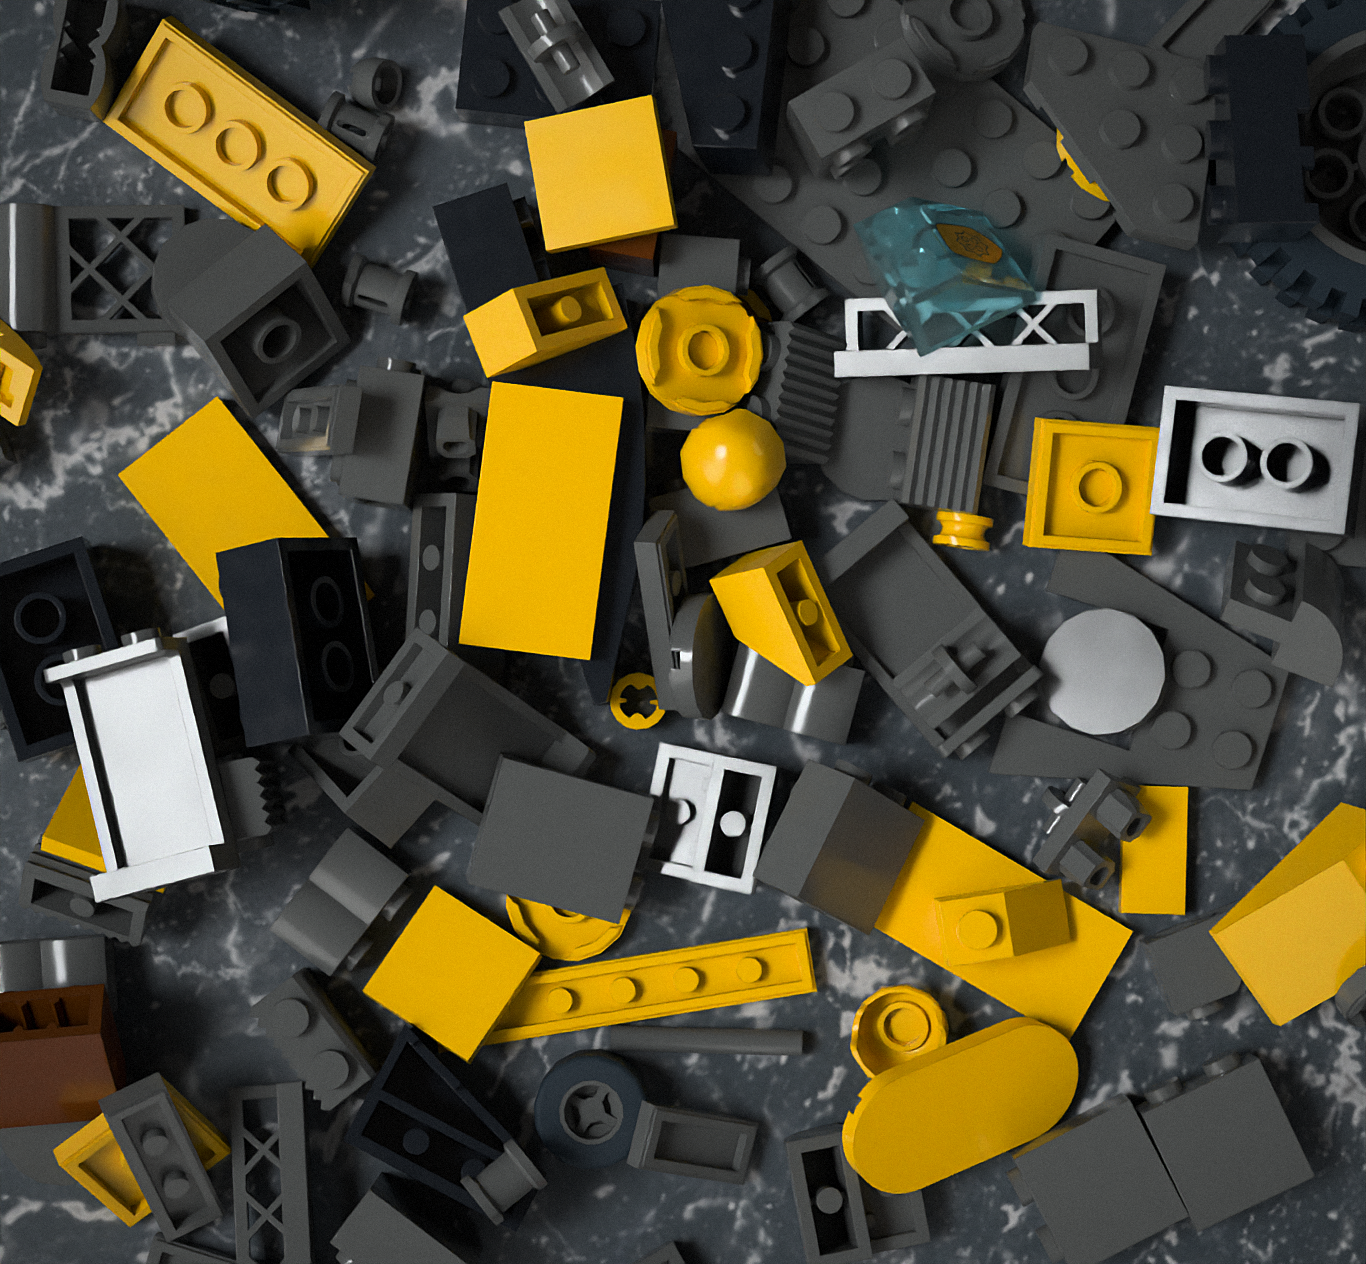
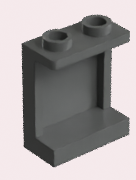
M500 752L465 875L467 882L470 885L619 924L623 909L633 911L637 903L643 874L635 872L634 869L640 848L650 849L652 847L659 825L660 811L652 809L654 798L649 793L639 790L634 792L527 763L524 758Z

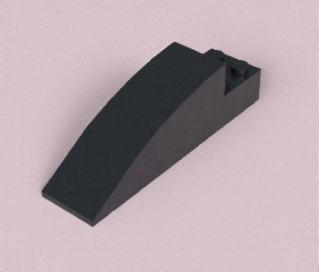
M507 183L432 207L466 314L512 288L552 279L545 257L532 261L528 246L540 242L525 196L512 200ZM622 282L612 285V288L626 321L627 329L540 364L488 378L490 387L492 386V381L624 398L591 661L579 659L593 703L596 706L610 702L639 577L634 541L645 524L647 500L646 424L636 345Z

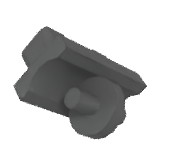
M521 0L498 12L499 17L557 115L567 113L615 84L613 76L568 0Z
M456 379L443 384L441 388L438 386H426L425 411L430 468H440L439 483L440 489L443 491H478L491 388H484L474 380Z
M978 606L896 676L891 683L910 702L927 725L934 730L1017 660L1022 653L981 606Z
M1099 768L1089 781L1077 777L1067 793L1056 787L1048 786L1041 799L1053 812L1042 826V829L1050 836L1032 862L1045 873L1069 878L1086 888L1101 889L1115 871V862L1099 849L1111 832L1119 840L1132 842L1141 835L1151 821V815L1136 798L1142 788L1129 777L1123 776L1118 778Z

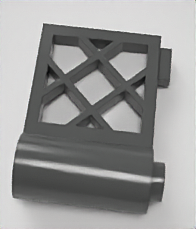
M37 203L1 204L0 319L13 329L31 350L47 348V337L58 335L137 334V346H175L176 334L164 319H147L129 302L152 279L154 263L128 237L144 221L172 220L173 235L185 225L184 204L52 206ZM97 221L115 239L89 264L70 246V222ZM109 221L131 222L120 232ZM121 245L148 269L124 295L118 292L96 271ZM71 259L83 269L72 283ZM90 277L117 301L99 320L72 319V295ZM125 308L135 319L113 318Z

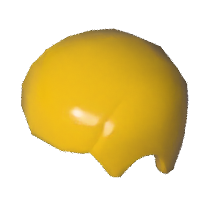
M735 409L724 415L706 418L697 428L691 430L680 450L682 474L695 498L707 507H715L718 511L742 510L761 501L778 485L786 468L784 443L770 422L746 409Z
M907 983L882 986L861 1003L854 1016L850 1042L852 1055L867 1077L873 1079L887 1069L947 1045L949 1031L947 1015L942 1010L941 1004L927 991Z

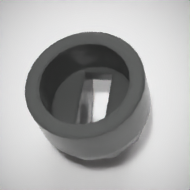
M371 57L361 59L351 67L349 72L354 73L352 85H347V90L354 101L366 108L383 111L391 109L396 104L402 89V74L395 61Z

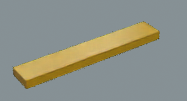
M802 927L533 971L483 1046L817 992L807 928ZM437 1043L439 1053L449 1051Z

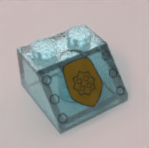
M909 197L853 224L870 276L920 358L1037 301L1034 289L982 211Z

